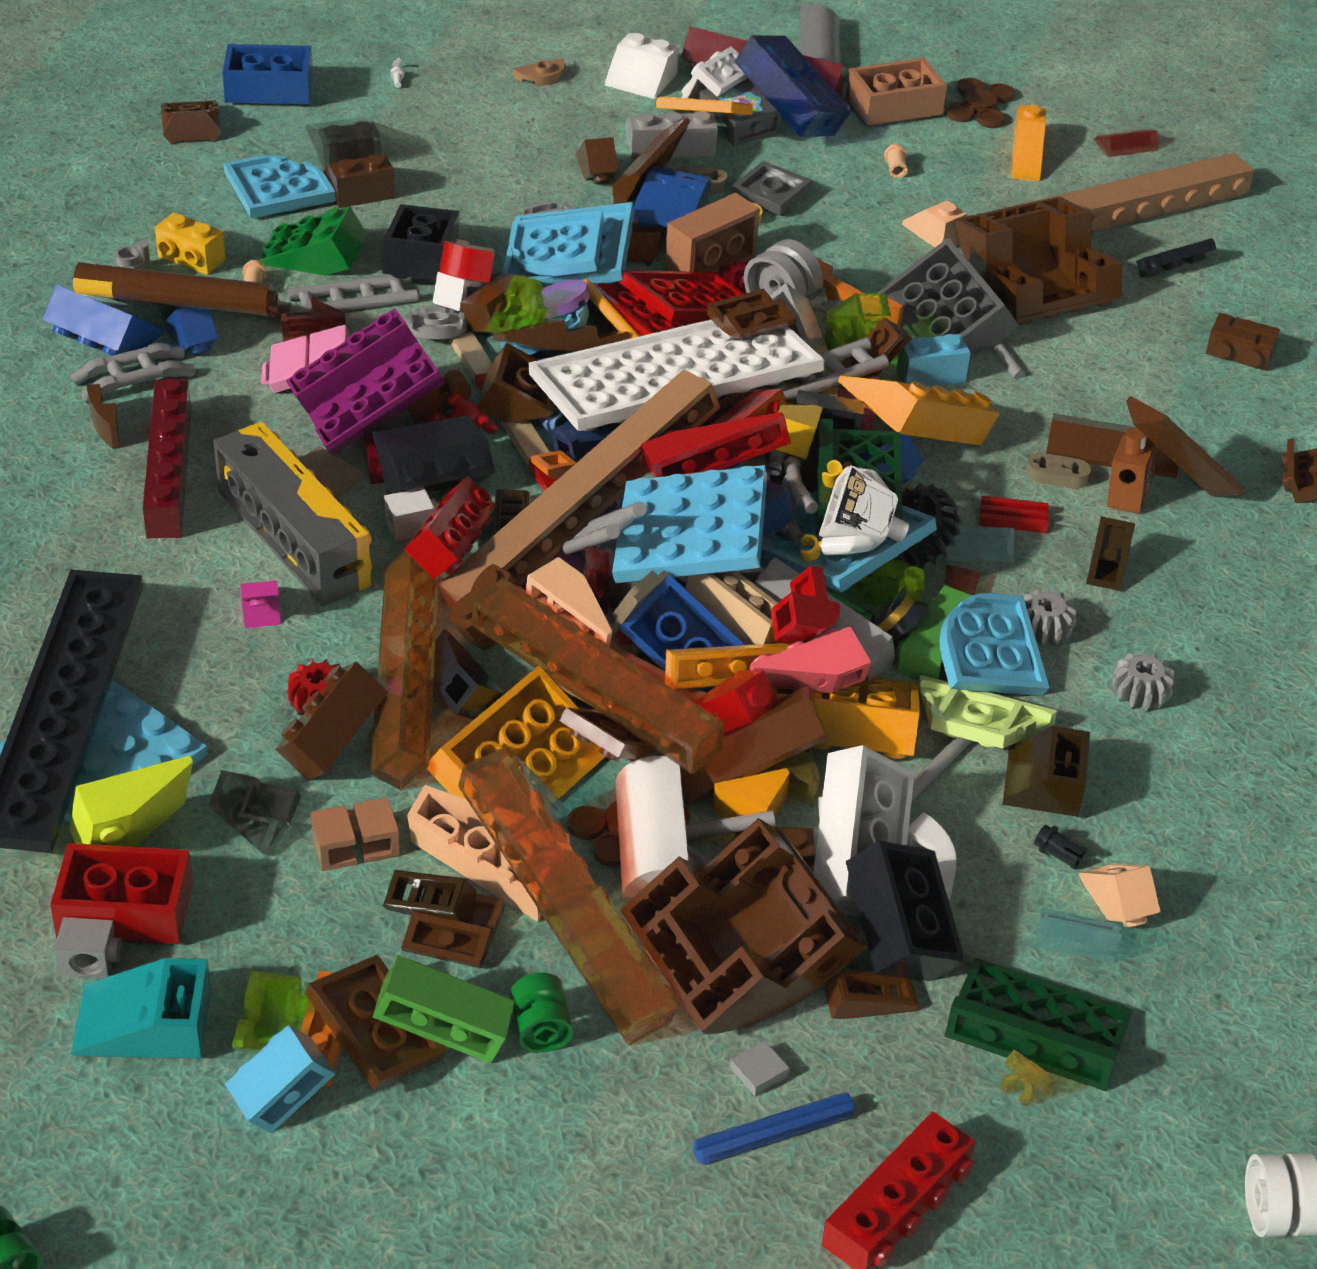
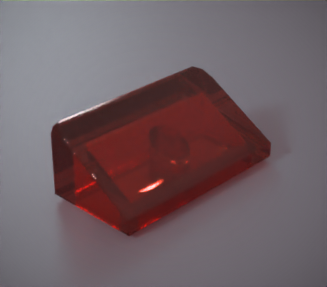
M1143 129L1094 137V141L1108 157L1158 151V134L1155 129Z
M586 546L584 576L604 615H606L609 604V552Z

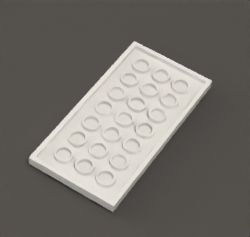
M712 320L529 363V375L577 431H592L598 428V426L610 423H623L682 370H686L711 382L717 399L723 395L736 392L745 393L749 392L752 388L764 385H778L784 380L796 377L806 378L812 373L824 371V359L788 326L739 340L727 335Z

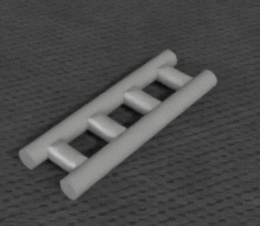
M391 275L287 289L289 301L300 300L302 304L301 306H294L296 319L418 301L416 289L405 290L404 285L411 284V277L398 279ZM391 287L393 291L392 293L375 295L373 289ZM361 291L363 297L345 299L343 293ZM331 295L332 301L314 304L313 298Z
M863 338L819 354L824 359V366L832 374L817 378L812 373L809 377L800 378L804 384L789 388L783 381L778 385H764L756 388L762 389L770 386L772 389L782 388L787 403L796 401L798 390L818 393L840 385L838 382L840 376L862 377L887 368L889 361L885 355L872 358L866 352L871 349V342L868 338ZM853 356L860 363L845 368L839 361Z
M636 502L589 521L587 526L577 533L573 539L562 544V552L566 555H571L617 538L620 532L631 524L634 519L645 515L647 511L646 505L643 502Z

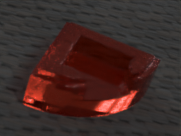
M946 565L945 583L950 585L951 588L975 595L981 572Z

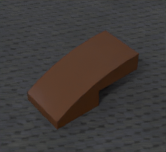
M100 384L87 385L91 419L97 433L112 449L120 448L115 403L103 404Z

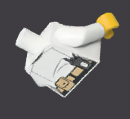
M831 460L827 463L829 473L823 472L822 480L823 484L833 488L819 532V536L823 537V539L818 541L811 534L804 535L801 538L802 545L814 547L810 550L799 551L801 558L804 561L811 562L816 560L821 552L824 555L868 552L880 545L886 537L901 542L908 532L909 523L893 516L898 497L889 490L878 473L874 470L856 468L852 465L842 469L841 463L837 460Z

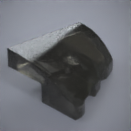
M221 770L208 806L263 855L270 856L290 825L301 795L297 790L261 783L257 777Z

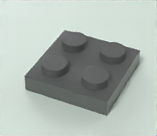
M762 161L732 185L731 194L737 193L751 203L781 215L811 190L812 180Z

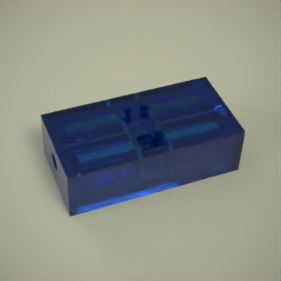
M751 35L734 61L800 137L834 136L852 112L851 108L786 36Z

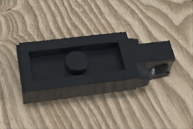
M1210 238L1136 260V264L1141 278L1153 277L1160 274L1163 266L1165 271L1183 266L1182 260L1188 259L1189 264L1207 259L1206 253L1217 248L1214 239Z

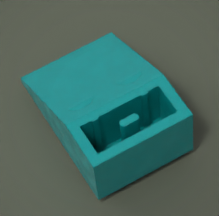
M163 958L85 984L71 1049L72 1056L201 1058L211 997L208 959Z

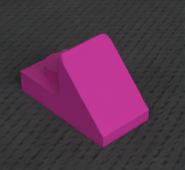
M277 580L240 584L245 628L280 625Z

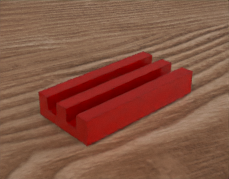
M981 496L979 526L1047 533L1049 503Z

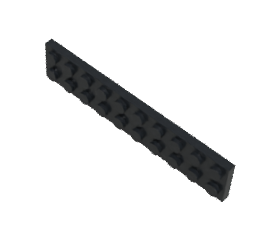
M70 569L0 755V848L53 852L143 589L142 575Z

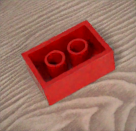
M67 843L50 903L56 937H58L63 917L113 920L115 937L121 938L122 941L179 944L193 886L190 851L183 849Z

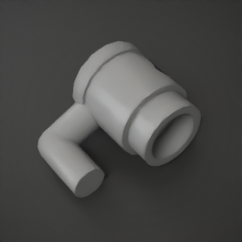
M138 241L136 247L123 246L115 251L114 266L146 270L150 265L147 241Z

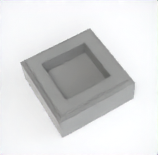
M765 1040L730 1058V1069L754 1096L789 1077L790 1068Z

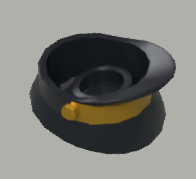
M904 585L893 602L872 623L891 635L893 642H895L923 623L929 614V605L913 600L907 594V588Z

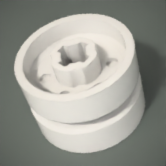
M1286 1153L1283 1157L1279 1154H1253L1249 1158L1246 1168L1245 1196L1252 1227L1256 1235L1259 1237H1284L1289 1233L1291 1236H1317V1159L1312 1153Z

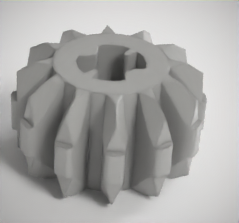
M1050 588L1047 592L1035 589L1033 594H1024L1023 597L1035 639L1040 640L1042 646L1046 641H1050L1055 646L1058 645L1060 640L1068 641L1077 621L1074 601L1065 599L1064 593H1052Z
M1141 651L1136 656L1132 653H1127L1125 659L1119 660L1115 666L1112 691L1118 694V701H1129L1130 708L1141 705L1145 712L1150 706L1160 709L1162 704L1169 702V698L1172 697L1175 671L1169 668V661L1158 660L1157 654L1146 656Z

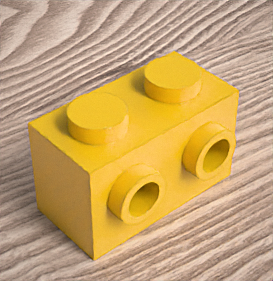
M176 213L170 214L155 226L157 253L160 258L209 275L226 261L223 230Z

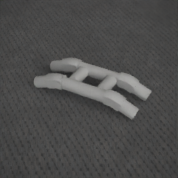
M154 343L145 348L105 358L92 359L70 376L78 386L89 378H94L108 370L111 375L102 377L93 383L100 384L101 395L104 396L109 392L116 391L117 388L160 377H193L195 366L194 364L170 360L159 362L156 365L154 362L156 359H182L184 357V348L181 346H171L166 343ZM138 362L143 367L142 369L127 373L122 369V366ZM86 389L80 394L84 401L88 404L89 399L88 392Z
M794 455L788 456L784 461L783 468L786 475L780 486L789 490L792 499V516L797 505H800L807 514H814L819 506L811 497L806 486H804L800 467L805 462V459ZM793 517V520L779 529L796 545L802 544L801 538L805 534Z

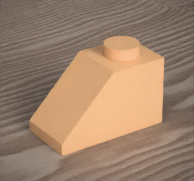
M947 200L903 220L902 225L933 247H936L948 237L957 246L960 242L956 229V219L967 217V213Z
M1111 863L1079 872L1081 881L1109 921L1123 922L1124 927L1138 926L1147 922L1146 916L1160 912L1150 865Z

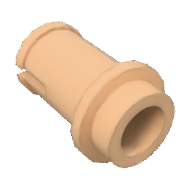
M899 144L890 145L884 153L885 160L889 164V173L893 178H902L908 172L905 162L907 152Z
M251 260L246 263L242 270L244 281L262 283L267 276V269L264 264L259 260Z

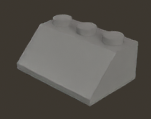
M697 111L684 114L669 112L667 114L651 115L649 113H640L638 115H629L625 123V133L631 159H637L663 130L685 118H688L691 122L672 158L716 156L718 127L714 113Z

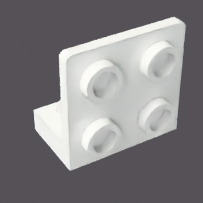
M729 47L723 52L717 51L705 63L701 61L693 68L691 72L693 76L690 82L682 89V98L697 99L700 96V91L709 89L718 97L750 77L755 68L733 47Z

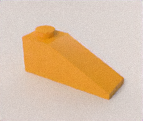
M1018 105L1013 137L1011 178L1040 181L1046 108H1040L1036 105Z

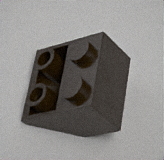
M1051 726L1009 746L1002 805L1079 817L1086 787L1090 732Z

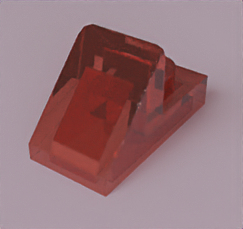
M310 298V312L281 314L282 340L284 342L307 336L310 341V334L346 325L345 313L315 298Z

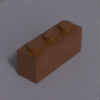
M357 661L343 668L340 665L333 668L324 678V682L327 684L321 692L314 693L304 703L302 707L305 710L304 714L299 720L296 718L291 721L281 733L284 739L275 750L307 780L325 774L388 693Z

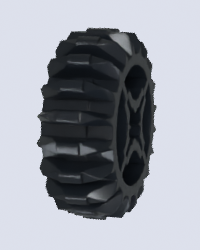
M919 483L915 489L907 485L905 491L902 492V505L935 517L937 527L936 531L923 538L922 541L914 544L886 563L897 571L904 568L911 572L915 566L923 570L927 562L936 565V558L939 555L947 556L946 548L956 546L954 537L961 534L959 525L962 521L956 503L943 489H938L933 484L926 487Z

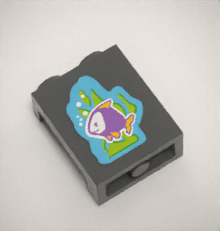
M748 78L718 97L709 89L700 91L699 99L733 101L753 105L752 116L714 113L729 127L728 141L733 146L781 133L783 109Z

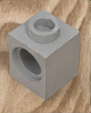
M63 917L54 948L59 975L109 977L112 963L120 961L122 952V940L115 937L113 920Z

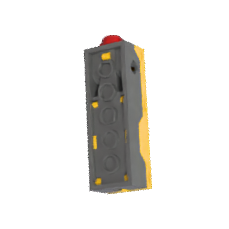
M261 421L213 440L218 492L322 607L371 586L373 564L370 558L369 545L372 543V538L369 530L365 525H360L347 506H342L335 499L329 487H324L316 479L314 472L310 468H306L299 461L296 453L293 450H289L281 442L276 432H272Z

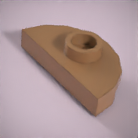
M561 58L551 61H538L536 64L513 68V77L520 82H523V79L534 81L537 86L549 85L558 82L560 76L565 74V61Z

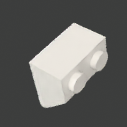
M628 33L617 45L605 85L655 99L677 75L679 46L670 44L665 40L647 38L639 33Z

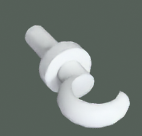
M397 58L391 67V78L394 80L396 88L401 87V80L404 78V70L398 66L402 62L401 58Z

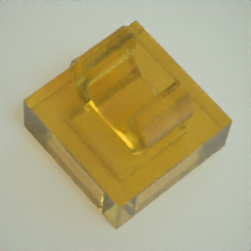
M1013 1049L1004 1062L1012 1073L1003 1078L1000 1088L1008 1094L1014 1085L1023 1084L1025 1090L1018 1101L1022 1105L1027 1106L1034 1100L1035 1089L1046 1096L1056 1082L1048 1072Z

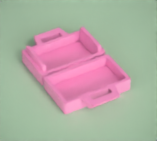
M341 325L310 334V341L307 336H302L271 345L270 363L267 364L265 362L262 366L261 384H269L273 393L291 389L286 380L292 377L297 370L307 367L319 359L326 351L334 349L350 337L347 326Z

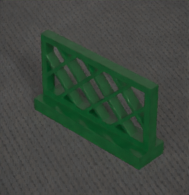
M819 419L816 499L819 507L816 511V536H819L833 488L825 486L822 480V473H829L827 463L831 460H837L841 465L849 461L857 466V468L876 471L887 487L897 495L898 502L894 516L903 520L901 432L833 429V419ZM839 441L854 442L857 446L849 450L840 444ZM878 443L893 444L886 451H882L875 445ZM867 451L874 458L866 462L858 455ZM884 463L891 470L884 474L875 467Z
M975 957L961 991L952 1003L944 1037L1107 1091L1133 1009ZM981 974L996 979L998 983L984 986L978 975ZM1026 989L1035 992L1038 997L1024 999L1018 991ZM1007 994L1012 1003L999 1005L993 996ZM981 999L985 1005L974 1001ZM1065 1002L1074 1005L1077 1010L1064 1013L1058 1004ZM1046 1007L1053 1016L1039 1019L1033 1010ZM1022 1013L1025 1018L1013 1014ZM1107 1016L1119 1020L1120 1023L1104 1026L1098 1017ZM1086 1020L1092 1029L1079 1032L1073 1023ZM1061 1026L1064 1029V1031L1055 1029L1054 1027ZM1101 1039L1105 1045L1093 1041Z

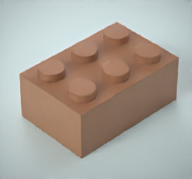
M925 57L849 68L846 99L867 126L943 114L947 84Z
M733 193L668 222L665 271L717 272L719 274L720 266L730 265L735 262H749L756 257L760 208L739 194Z

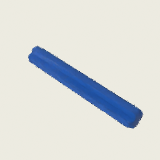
M843 1092L695 1139L693 1141V1153L699 1164H706L850 1118L854 1115V1101L849 1093Z

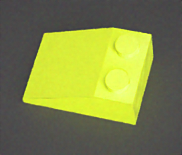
M191 756L76 786L70 832L75 843L130 847L139 845L185 804L193 765Z

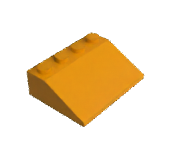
M840 376L838 379L841 385L860 401H864V404L885 423L903 435L980 446L985 441L1000 414L998 410L990 405L992 400L979 392L968 394L957 388L949 391L938 385H933L931 388L916 381L907 384L850 376Z
M537 666L443 745L425 767L450 794L534 822L602 761L605 756L599 752L600 746L592 741L586 743L576 739L569 733L571 728L559 721L566 707H578L540 666Z
M875 677L869 682L863 681L834 693L811 691L828 737L827 740L812 746V748L825 750L830 749L831 746H838L849 749L864 745L873 751L883 752V755L889 758L902 759L905 758V755L914 756L920 713L919 684L917 682ZM772 688L778 700L797 691Z

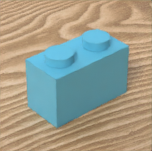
M946 334L944 336L928 338L917 337L911 339L898 353L896 371L902 383L907 384L916 381L928 387L964 383L967 378L970 351L961 334Z
M288 1025L281 1032L274 1035L257 1055L243 1064L225 1085L247 1121L271 1133L335 1075V1072L313 1039Z

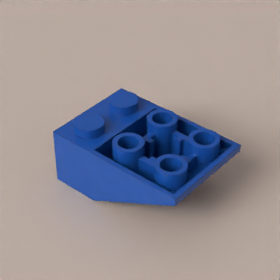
M654 166L648 172L635 202L634 220H637L639 225L645 227H655V225L667 227L668 222L707 205L712 178Z

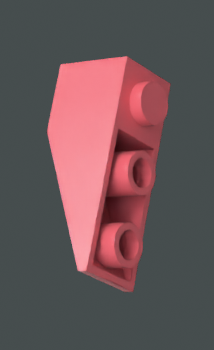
M850 626L839 631L837 629L828 630L819 638L806 643L804 641L796 642L785 651L774 655L770 653L763 654L751 663L749 670H763L772 688L799 690L808 686L810 691L834 693L865 681L871 661Z

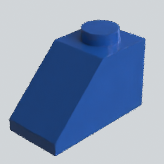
M180 308L175 310L163 323L175 343L183 347L184 352L192 350L193 355L212 349L210 344H213L218 339L208 309Z

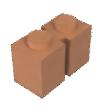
M388 797L355 803L352 810H347L346 805L311 812L312 838L322 872L357 865V859L352 846L356 845L353 831L356 832L365 863L400 856L399 830Z

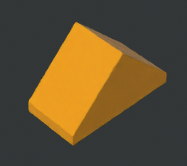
M784 768L715 783L713 797L714 813L723 818H730L774 810V815L776 816L787 799L790 776L788 769Z

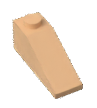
M559 557L529 574L524 603L601 661L608 659L613 631L585 576Z

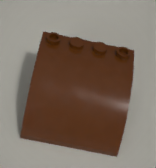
M1060 196L956 219V229L964 257L989 287L995 291V294L1020 325L1030 324L1033 322V319L1040 317L1056 318L1059 316V313L1066 311L1082 312L1085 310V307L1091 305L1107 306L1111 304L1112 300L1123 298V263L1091 247L1092 212Z
M759 818L703 869L678 856L620 910L700 1031L705 1034H716L741 1029L786 1010L823 986L868 947L781 829L777 830Z

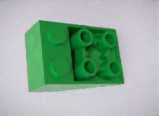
M351 206L341 209L335 207L316 217L309 215L302 218L299 222L290 225L283 223L277 226L272 231L273 234L268 243L263 246V251L258 260L264 266L327 276L350 269L368 235Z

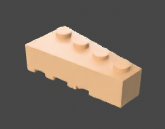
M424 785L407 814L410 838L413 844L498 898L504 899L506 903L537 922L542 917L571 862L570 837L568 833Z

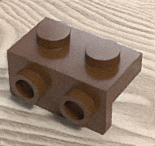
M884 317L865 337L871 342V349L866 352L872 358L885 355L890 363L909 343L912 337L906 330ZM853 356L846 358L842 363L845 368L860 364ZM884 369L859 378L877 377Z
M1287 439V452L1282 453L1286 472L1282 473L1285 491L1292 492L1295 503L1317 500V448L1299 452L1295 439Z

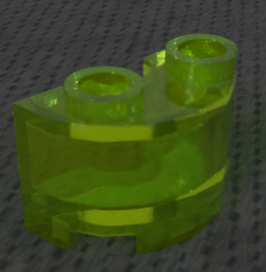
M513 275L504 293L507 299L506 308L501 312H494L485 331L495 334L544 322L547 307L543 306V295L541 292L544 291L543 286L534 278Z
M893 558L857 582L855 598L875 608L880 605H889L904 585H906L907 594L913 600L923 602L925 573L919 567H913L907 562Z
M251 971L245 993L243 1016L241 1020H238L232 1043L234 1051L258 1054L274 1035L281 1032L288 1025L295 1029L298 1028L299 1019H304L310 1001L306 994L302 993L301 977Z

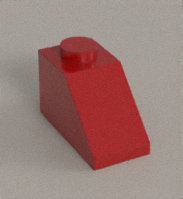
M746 670L736 672L684 708V711L699 741L705 742L752 723L779 704V701L763 670Z

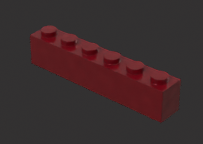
M689 26L681 59L688 63V68L693 69L701 61L705 63L717 51L723 52L729 47H733L755 68L752 75L748 77L753 84L754 80L763 82V87L779 91L780 87L787 88L791 95H794L801 86L807 85L822 103L830 104L831 100L840 101L848 74V69L842 64L775 48L794 70L793 77L789 81L782 83L758 56L759 50L764 45Z
M168 378L165 380H155L143 498L146 539L182 538L192 411L188 379Z

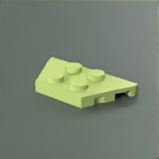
M921 675L919 679V694L930 729L942 732L948 737H961L976 741L985 747L1003 749L1054 726L1057 710L984 691L950 689L947 681Z

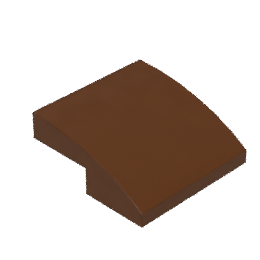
M765 289L709 303L707 307V315L727 335L739 340L793 325L797 321V318L783 300L773 301Z
M427 888L424 889L420 903L423 902ZM439 891L435 905H439L443 892ZM477 893L468 923L413 911L401 949L405 952L481 968L505 908L504 899Z

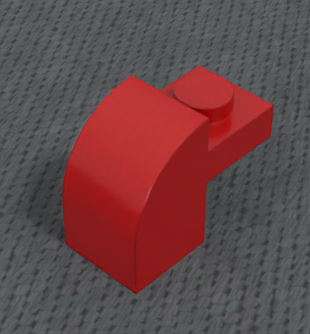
M456 239V242L444 240L439 271L457 278L490 283L494 249L469 245L468 241Z
M812 565L790 582L791 592L770 609L775 641L789 645L799 641L806 643L818 638L837 622L840 615V603L828 600L823 568Z

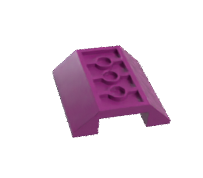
M396 308L380 315L376 321L361 331L353 333L346 341L334 349L326 351L319 359L307 367L297 370L292 377L286 380L295 397L317 429L315 431L325 448L335 456L363 438L364 434H369L446 383Z

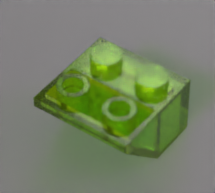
M855 293L828 311L824 337L828 350L865 338L884 317L891 321L887 294Z

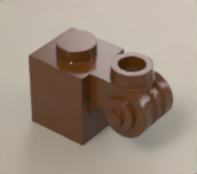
M458 370L448 371L443 376L446 383L407 408L415 424L427 423L428 419L436 411L446 415V410H453L454 408L449 406L446 400L454 392H458L468 401L472 389L462 372Z

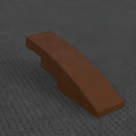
M549 320L493 334L494 340L504 343L507 342L527 348L562 351L585 350L630 339L628 331H613L598 335L597 326L584 325L566 330L565 320Z

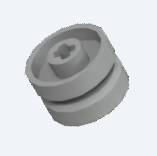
M784 239L775 243L766 252L760 253L751 259L745 267L743 278L747 293L765 289L770 296L787 283L809 299V302L814 300L822 291L824 280L822 269L816 256L807 246L790 239Z

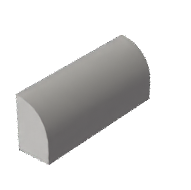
M801 3L799 54L842 64L841 23L837 14L824 5Z

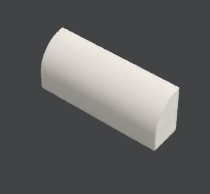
M649 756L640 758L626 765L617 776L615 784L623 897H635L678 856L688 861L679 756Z

